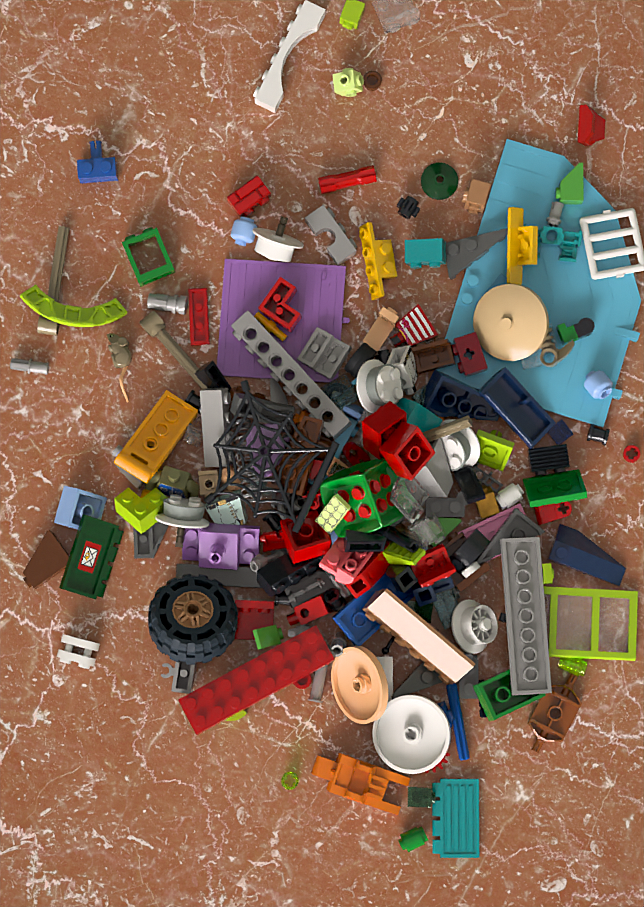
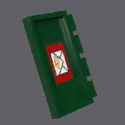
M82 515L60 583V589L95 600L97 596L103 598L107 585L103 584L102 580H109L113 566L107 564L108 561L114 563L119 549L113 545L114 543L120 545L124 533L118 530V525L88 515Z

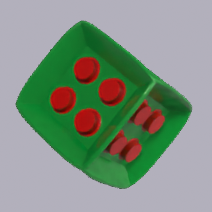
M384 457L380 460L374 459L343 469L326 478L320 486L324 507L327 506L337 493L351 506L350 510L334 529L338 537L344 538L346 529L364 533L376 531L393 524L411 510L410 498L403 478L396 476Z

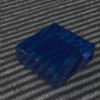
M562 419L547 432L556 445L562 444L573 435Z

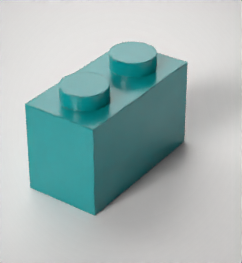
M442 238L405 240V263L413 269L422 268V265L438 268L440 264H446V241Z

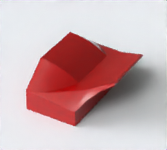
M587 104L580 105L577 141L586 147L592 146L595 142L605 138L606 122L604 118Z

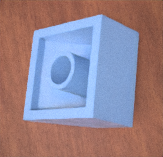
M64 486L54 523L78 530L83 514L101 520L107 498L78 488Z

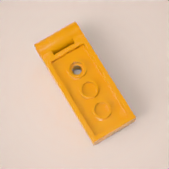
M166 390L117 455L114 463L147 484L197 417L198 409Z

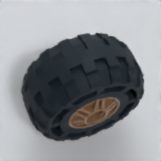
M185 574L179 579L175 577L167 581L165 586L160 587L150 602L148 627L151 639L162 654L170 656V659L175 662L184 661L189 665H195V662H210L213 657H220L225 653L226 648L232 644L235 638L238 611L233 596L229 590L223 587L222 583L215 579L210 580L206 575L191 576V574Z

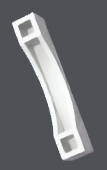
M307 0L304 1L303 5L299 4L295 13L297 15L295 21L291 20L287 28L289 32L286 38L282 37L279 43L280 50L278 54L274 53L270 64H272L270 69L266 70L262 76L263 83L261 87L257 86L253 94L255 104L276 113L284 97L281 77L288 55L302 39L318 31L326 15V9Z

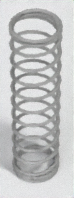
M242 419L235 420L231 427L234 432V429L238 427L236 424L240 423ZM246 419L245 422L249 423L242 425L240 430L249 429L251 420ZM241 435V436H239V437H234L235 440L233 441V443H234L235 445H237V444L235 443V441H236L237 439H240V440H241V439H242L241 437H243L244 435ZM234 450L237 452L235 458L238 459L236 465L239 467L237 470L239 472V469H241L242 466L238 465V462L241 461V459L237 457V455L239 454L238 451ZM250 456L244 457V461H250V459H246L250 458ZM246 471V472H244V473L242 474V475H255L254 473L246 474V473H250L249 471ZM257 477L249 478L254 482L259 481V478ZM239 479L240 481H242L240 484H242V483H244V482L250 483V482H248V481H246V480H241V479ZM254 485L247 486L250 490H255V489H256V488H250V487H255ZM242 488L240 494L243 495L244 498L252 497L250 493L243 494L242 491L245 489ZM254 498L247 499L250 503L255 502Z

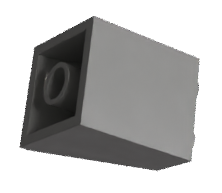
M441 439L429 442L436 453L411 481L403 478L405 485L415 499L447 497L454 483Z

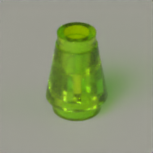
M560 657L558 668H562L577 677L579 675L584 677L588 662L584 661L583 658Z

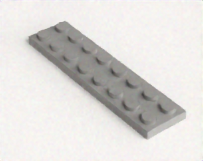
M540 537L500 539L512 695L552 693Z

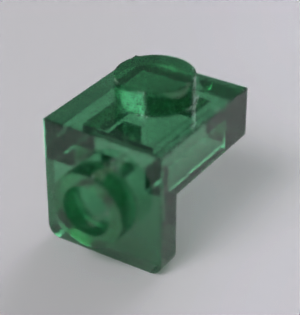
M408 787L407 807L431 808V804H435V792H432L431 787Z

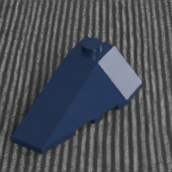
M434 370L426 385L423 407L440 417L462 418L469 415L470 418H475L476 420L498 421L500 417L478 393L479 390L447 374Z
M559 524L547 560L620 586L626 568L580 531Z

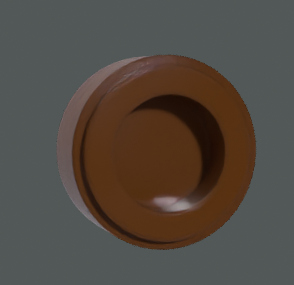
M369 71L363 77V85L367 90L375 91L380 88L382 78L378 72Z

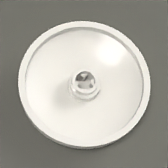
M403 695L389 701L383 715L374 721L372 731L373 743L378 755L389 767L402 773L417 774L428 771L444 758L451 741V728L446 714L434 701L420 695Z

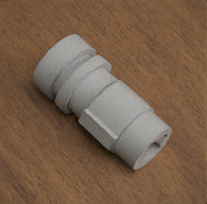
M149 293L147 307L148 309L172 311L174 314L178 312V314L185 315L188 307V296L181 295L179 297L176 294L169 296L166 294Z

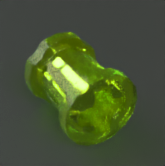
M286 772L281 779L282 786L287 790L295 789L299 783L298 775L294 772ZM288 775H291L296 780L293 782V786L285 783Z

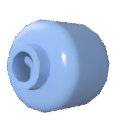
M240 217V219L234 221L230 235L235 240V244L246 246V243L254 242L256 235L252 230L257 228V225L253 219Z
M591 371L586 375L584 387L593 398L604 399L612 392L613 383L604 371Z

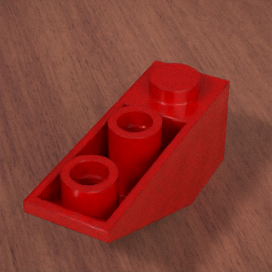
M389 542L385 544L384 550L388 547ZM383 551L373 552L354 581L350 584H345L355 598L371 589L385 574L389 563L384 557Z

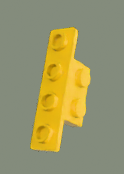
M517 207L508 208L507 283L521 285L523 266L537 265L538 226H523L524 210Z
M367 222L359 227V237L362 242V254L365 259L369 293L372 300H377L385 295L382 279L397 277L391 239L375 240L372 222Z

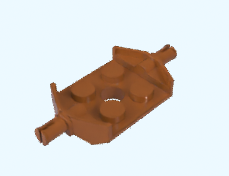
M570 674L566 684L551 685L552 693H545L546 696L539 700L530 720L527 722L537 737L532 747V750L539 753L545 742H562L582 705L580 699L573 691V685L578 678L573 674ZM552 708L560 710L561 715L558 719L551 718L550 711Z

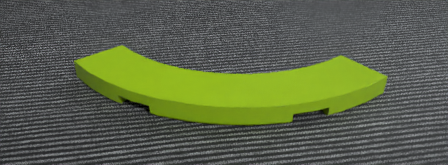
M36 284L20 294V298L35 312L51 321L68 326H101L127 315L126 309L117 298L92 308L63 305L54 301V299L40 290Z

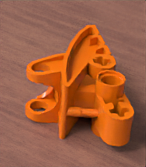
M338 753L336 761L317 755L311 774L329 780L326 787L328 792L396 815L399 814L401 806L382 800L388 782L390 780L408 786L411 780L407 776L342 753Z

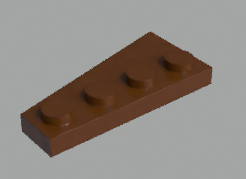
M304 416L298 429L305 437L318 444L324 421ZM297 432L294 433L293 438L305 448H317L301 438ZM291 441L290 446L292 448H300ZM305 452L295 453L287 461L281 476L283 488L290 468ZM310 452L293 469L288 481L287 492L293 493L299 473L316 452ZM285 453L279 465L277 464L275 469L278 475L280 467L290 453ZM313 461L302 474L296 489V495L304 496ZM267 482L266 487L279 489L276 482Z

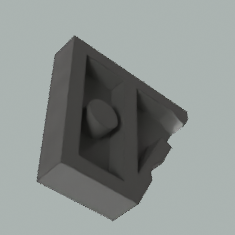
M158 521L142 534L133 527L134 559L154 558L169 525Z

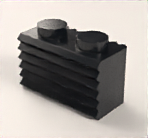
M567 444L527 450L530 473H535V476L546 475V471L554 470V473L566 472V468L570 467Z

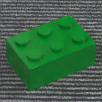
M510 668L473 685L488 721H494L546 696L545 693L512 695Z

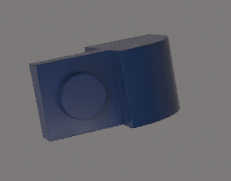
M451 576L435 581L433 585L428 587H421L416 582L412 586V590L419 607L437 601L436 593L453 588L454 582Z

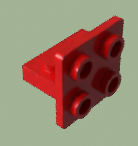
M443 543L425 551V555L416 565H410L421 587L431 586L435 581L448 578L456 572V568L451 563Z

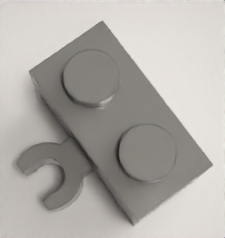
M184 661L176 662L175 668L168 663L162 664L163 667L169 668V673L166 675L161 674V677L169 678L173 676L171 691L186 694L193 692L197 662H195V665L186 664Z

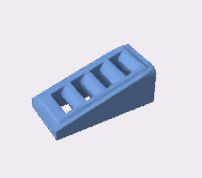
M349 404L343 408L346 416L358 421L361 425L362 421L369 414L366 409L356 404Z

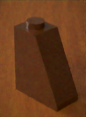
M51 530L46 532L23 571V574L26 576L23 580L29 588L32 586L35 589L39 588L66 568L69 554Z

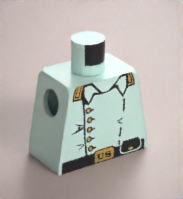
M241 489L233 491V493L240 494ZM225 494L217 497L209 505L206 503L205 509L214 523L243 525L247 522L248 516L245 503L239 497Z

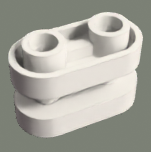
M65 634L62 635L61 642L66 643L65 650H58L57 657L60 658V662L71 664V661L78 662L79 667L86 669L95 665L96 659L91 658L92 650H99V643ZM73 646L85 648L84 654L73 653Z

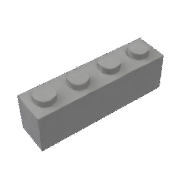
M206 388L200 390L205 467H219L216 448L213 447V444L218 441L232 421V413L229 411L231 395L228 393V388ZM231 428L219 444L227 443L233 435ZM219 448L222 467H227L223 450ZM226 449L229 458V464L232 465L233 460L231 457V453L229 449Z

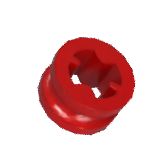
M634 445L627 446L623 451L624 459L630 463L636 462L641 455L639 448ZM630 449H634V452H637V456H634L633 459H629V456L626 455V452H629Z

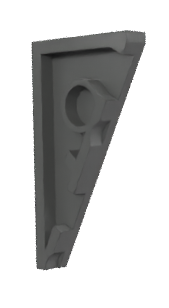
M508 228L447 242L446 263L449 278L451 280L456 278L459 272L464 268L470 267L474 261L485 255L493 245L504 240L508 234Z
M514 508L492 537L491 542L475 561L481 564L501 554L500 539L536 537L545 531L517 508Z
M422 662L413 670L403 684L395 690L391 698L393 700L399 696L411 694L443 681L438 678V673L427 669L424 666L425 662Z

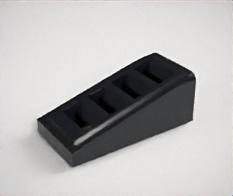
M213 360L201 366L194 373L207 388H228V393L232 389Z
M345 530V552L384 551L386 537L355 530Z

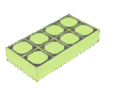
M337 493L315 521L330 534L350 510L351 506Z

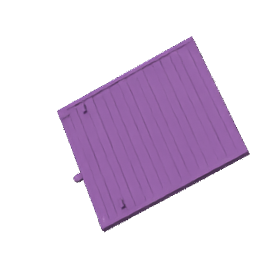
M225 259L217 367L222 375L261 379L273 378L270 375L272 371L268 367L264 369L257 361L259 357L255 353L252 355L244 347L247 345L244 340L241 339L239 341L232 334L234 330L231 325L247 311L255 316L259 311L258 307L279 277H282L297 289L296 294L288 305L298 311L302 318L291 333L277 324L276 327L287 335L283 342L272 332L269 334L314 382L331 383L338 379L339 371L334 379L330 380L304 365L297 358L317 327L341 341L342 323L348 324L350 322L349 318L342 317L346 266ZM261 313V314H262L263 316H265L269 321L271 320V319L268 318L266 315H264L263 313ZM250 331L247 338H255L257 332ZM265 344L260 347V352L262 353L269 350V345ZM276 358L272 365L275 367L280 366L282 359ZM288 372L285 379L292 380L295 377V373Z

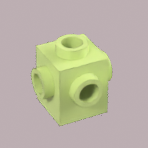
M345 68L340 73L332 74L334 92L336 94L353 97L358 92L363 91V76L353 68Z

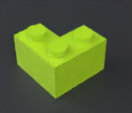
M128 487L114 498L115 509L121 517L142 534L158 522L155 516L164 513V499L168 497L157 488H154L143 498H140Z

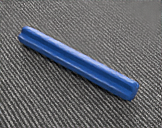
M455 683L448 684L446 689L449 706L455 717L453 728L458 756L460 760H467L470 758L458 689Z

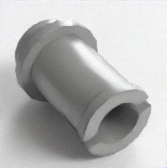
M552 202L549 217L546 218V221H548L547 225L558 227L561 224L560 217L564 207L563 203Z

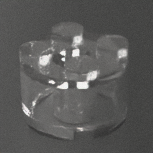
M435 512L430 513L432 515L431 518L424 516L409 525L407 532L404 529L401 531V533L418 541L419 548L425 551L429 549V544L433 542L438 544L446 539L444 536L446 531Z

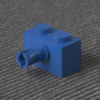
M94 141L89 142L91 158L77 160L80 183L118 181L115 157H102V141H96V148Z

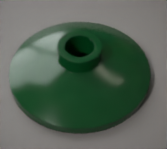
M433 163L423 171L421 187L430 198L444 200L451 197L457 190L458 175L446 163ZM442 177L443 182H437L436 178Z

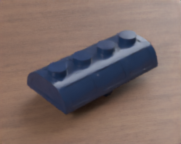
M506 367L495 373L478 392L529 449H532L556 423Z

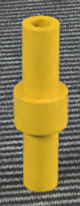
M259 311L255 314L254 317L265 326L264 328L269 333L272 332L282 342L287 338V335L276 327L277 324L275 322L269 321Z

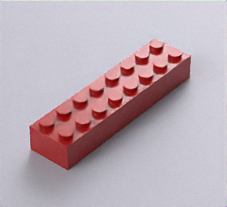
M315 625L178 699V702L195 734L199 735L332 663L335 659Z

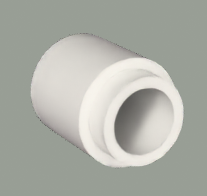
M511 483L497 493L498 495L495 496L496 502L502 510L508 509L523 499L522 494L524 492L519 484L514 485Z

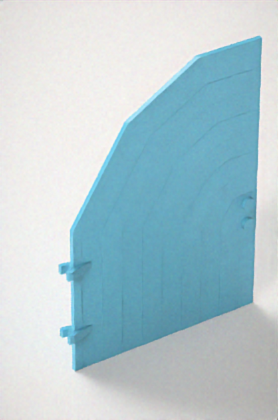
M507 139L477 235L508 228L509 207L523 208V225L538 226V228L549 226L547 225L548 221H546V218L549 217L552 202H559V199L555 197L556 187H559L560 181L575 167L563 155ZM584 176V201L582 204H564L560 217L561 224L558 226L563 228L562 231L579 232L581 230V217L602 214L605 210L616 211ZM618 218L588 224L590 235L621 229ZM549 230L546 234L547 239L550 241L555 240L557 232ZM507 236L500 243L497 242L485 255L474 261L466 269L445 339L451 342V345L454 344V338L474 332L473 317L477 301L501 273L507 277ZM583 236L581 245L577 247L576 244V262L558 260L559 255L562 254V248H560L562 242L561 245L541 243L540 240L541 246L538 247L540 258H537V265L523 266L521 285L533 290L545 304L549 317V328L553 330L550 333V336H553L551 342L555 343L557 349L563 348L564 346L556 330L557 325L565 323L567 328L579 323L583 318H590L594 322L595 327L591 335L574 341L575 345L569 355L552 368L546 367L541 362V349H538L534 354L524 359L505 361L493 357L481 346L488 367L487 371L465 377L464 373L460 374L457 363L460 362L458 355L454 356L456 365L436 370L480 390L495 373L506 367L544 410L603 428L612 398L619 400L623 392L622 390L615 389L629 340L637 342L640 335L639 332L632 331L641 304L634 273L624 274V277L620 278L613 276L593 280L590 274ZM623 236L592 242L594 253L626 247ZM628 255L596 260L598 271L631 265ZM466 351L464 357H468L470 360L473 353L469 354V352ZM548 353L545 356V362L551 363L555 359L552 353ZM604 371L613 383L612 392L604 399H596L591 396L584 387L586 375L589 372Z

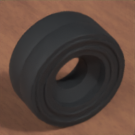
M363 343L349 359L344 370L354 378H357L361 366L366 361L373 360L377 353L376 350L367 343Z

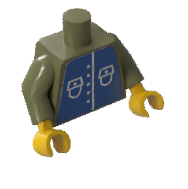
M163 466L162 470H158L145 485L146 489L142 490L140 498H143L154 488H157L164 495L176 494L181 495L182 498L189 499V497H198L199 485L192 479L189 472Z

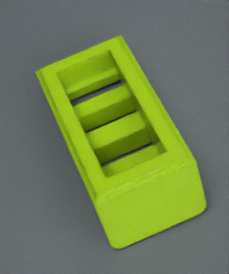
M393 541L383 551V555L389 564L416 565L426 553L421 548L412 553Z

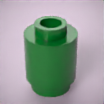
M421 826L419 828L414 827L400 834L401 839L398 840L402 850L406 849L410 852L425 845L424 842L428 841V838Z

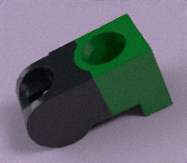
M583 318L579 323L567 328L565 323L557 325L556 330L564 346L572 340L577 341L591 335L595 325L590 318Z

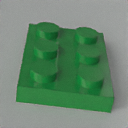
M579 469L523 479V486L530 508L587 498V490Z

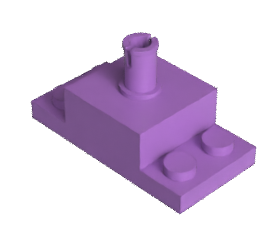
M209 523V526L205 528H185L182 560L199 561V567L237 570L239 564H250L252 558L260 554V526Z

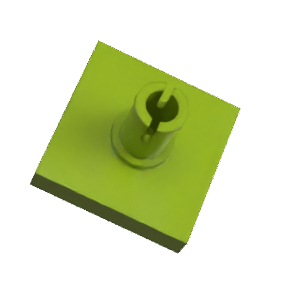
M478 429L476 436L480 443V457L477 462L503 472L514 442L503 439L500 431L495 436L497 430L487 433Z

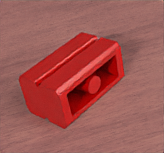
M257 175L227 196V201L239 217H249L255 212L254 208L258 205L262 207L270 201L271 193Z

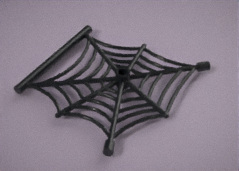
M248 380L242 381L240 384L243 392H245L244 398L231 423L218 441L213 444L219 460V476L215 492L205 497L204 501L209 505L220 494L239 497L249 505L254 513V518L263 513H277L293 520L294 526L292 531L299 533L340 444L332 441L330 447H324L312 442L295 425L292 419V411L287 414L267 407L249 392ZM247 398L249 406L237 429L226 444H219L234 424ZM252 399L264 409L277 415L285 416V420L279 422L262 415L254 407ZM251 410L253 422L236 446L229 445L239 432ZM256 413L261 418L281 426L279 429H274L260 424ZM290 420L293 428L301 438L318 448H305L290 435L286 427L288 421ZM255 425L257 432L253 440L247 447L240 446ZM260 427L276 433L272 438L262 434ZM283 429L292 442L300 448H292L285 442L281 435ZM259 436L262 446L250 448ZM278 436L281 439L282 443L289 449H284L281 445H279V443L276 441ZM264 439L270 441L267 446ZM275 444L279 449H272V445ZM219 448L223 450L227 465V482L221 487L222 459ZM226 449H229L233 460L235 475L231 479ZM233 450H237L241 458L242 469L239 472L237 471ZM241 451H247L250 455L251 462L246 466ZM252 452H256L259 455L253 458ZM305 452L290 468L283 488L281 476L287 461L295 453ZM310 452H317L309 459L299 473L293 488L290 504L286 493L293 469ZM327 452L296 519L294 500L299 480L308 465L319 454ZM273 453H281L273 464L271 460ZM285 453H290L280 467L278 475L275 467L279 459ZM262 458V464L260 467L258 464H256V462ZM267 460L270 467L265 469ZM250 467H257L260 470V474H258L255 470L250 469ZM271 470L275 479L264 478V473ZM245 471L254 473L259 478L258 485L251 479L241 475ZM237 478L250 482L256 487L257 496L247 486L232 482ZM263 482H276L279 489H262ZM228 486L244 488L254 498L255 508L242 495L223 490ZM272 491L281 493L284 501L276 499L260 500L261 492ZM270 502L284 504L287 506L290 515L279 510L258 511L259 504Z

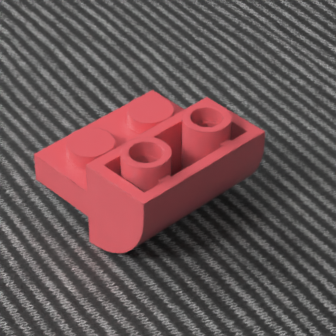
M338 537L320 561L319 567L333 574L335 581L350 584L362 570L373 552H345L344 538Z

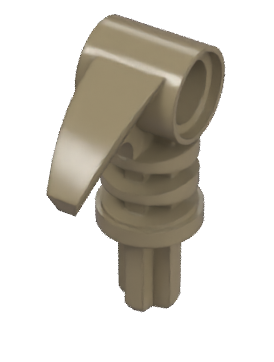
M548 328L546 339L539 348L542 350L540 360L549 368L555 367L560 361L565 359L575 345L572 340L563 348L557 349L555 343L551 342L553 336H550V333L553 331L552 328ZM548 353H552L555 356L554 361L551 363L545 362V356Z

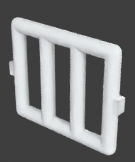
M634 208L612 212L611 210H605L602 214L580 218L582 236L593 280L613 276L620 278L624 277V274L644 271V249ZM629 216L631 227L590 235L588 227L590 223ZM633 234L634 246L597 253L593 251L592 242ZM637 253L639 264L603 271L597 270L596 260Z

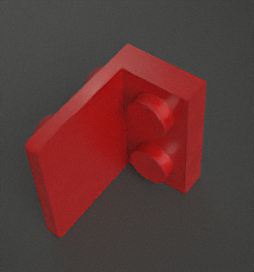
M235 600L238 611L235 639L255 640L253 630L274 624V601Z

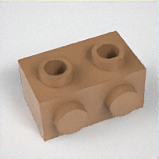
M472 179L470 188L466 187L462 200L465 203L464 209H467V212L475 215L483 213L490 183Z

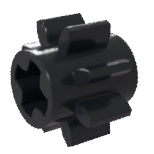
M407 196L405 199L401 197L396 206L399 208L397 213L406 219H410L411 216L416 218L420 211V208L417 207L419 202L410 196Z

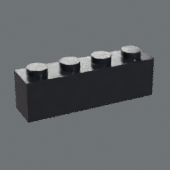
M286 553L257 570V583L270 597L280 594L287 587L297 584L302 578L312 575L317 569L321 568L319 563L325 555L293 564L289 554Z

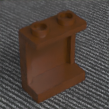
M455 532L447 538L449 542L444 546L449 557L465 541L466 537L463 532L459 534ZM487 562L479 564L481 567L467 578L457 571L453 573L451 577L456 589L462 592L491 569Z

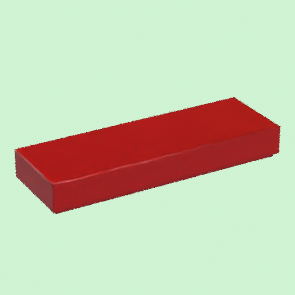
M188 289L191 346L210 345L208 289Z

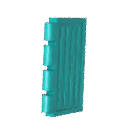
M440 779V783H432V797H440V800H432V816H440V820H432V836H440V839L432 840V854H440V858H479V779Z

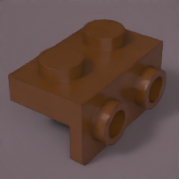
M443 337L437 338L434 342L428 344L426 342L418 343L415 347L411 348L419 374L456 365L451 342Z

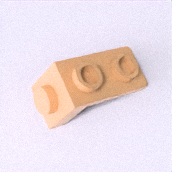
M383 307L379 312L378 318L363 339V343H367L378 352L392 332L395 324L399 321L398 313L390 307L387 309Z

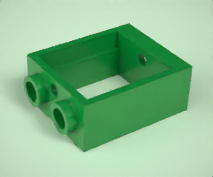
M147 228L142 231V234L135 236V234L130 235L122 242L140 287L176 273L157 228ZM155 236L167 264L140 275L129 247Z

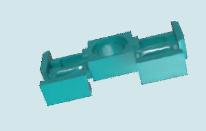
M552 226L538 228L537 258H540V253L538 252V247L541 246L540 240L541 243L561 245L562 242V246H560L562 254L559 255L558 260L576 262V244L577 247L581 245L582 231H562L563 228ZM549 230L557 232V238L553 241L548 240L546 237Z

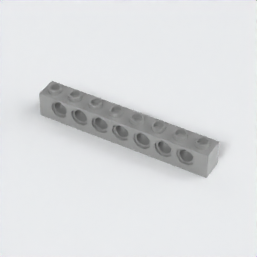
M249 311L245 312L231 325L234 330L232 334L239 341L241 339L244 340L247 344L244 347L252 355L255 353L259 357L257 361L264 369L268 367L272 371L270 375L277 383L281 381L285 385L283 387L285 392L289 396L293 394L298 399L295 402L302 410L306 408L310 412L309 417L323 420L326 414L330 413L333 415V420L330 422L324 421L322 432L328 438L331 436L334 439L338 438L352 425L351 421ZM250 331L257 332L256 337L253 339L247 338ZM262 345H269L267 352H260ZM276 358L282 359L281 365L273 366V361ZM288 372L295 373V377L292 380L285 379ZM306 386L308 390L305 394H299V387ZM313 400L320 401V406L318 408L311 407V402Z

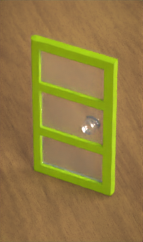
M543 586L549 657L636 660L638 591Z

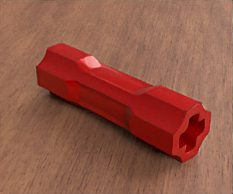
M371 165L354 171L319 177L318 182L321 194H326L347 187L377 182L374 166Z

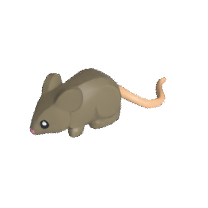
M108 333L107 337L111 345H108V348L112 353L111 357L114 367L123 368L119 381L128 403V397L123 386V376L132 361V354L128 348L129 342L124 337Z

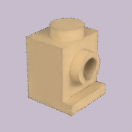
M218 470L198 471L200 495L205 498L216 490L219 476ZM211 481L213 483L212 487L207 488L205 486L206 482Z

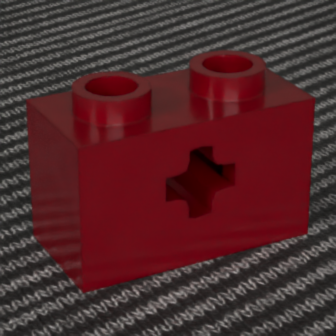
M473 332L454 338V344L451 347L454 356L458 355L460 362L457 363L460 374L464 373L465 377L487 371L488 367L477 333ZM466 351H468L469 354L473 353L470 360L468 357H464Z

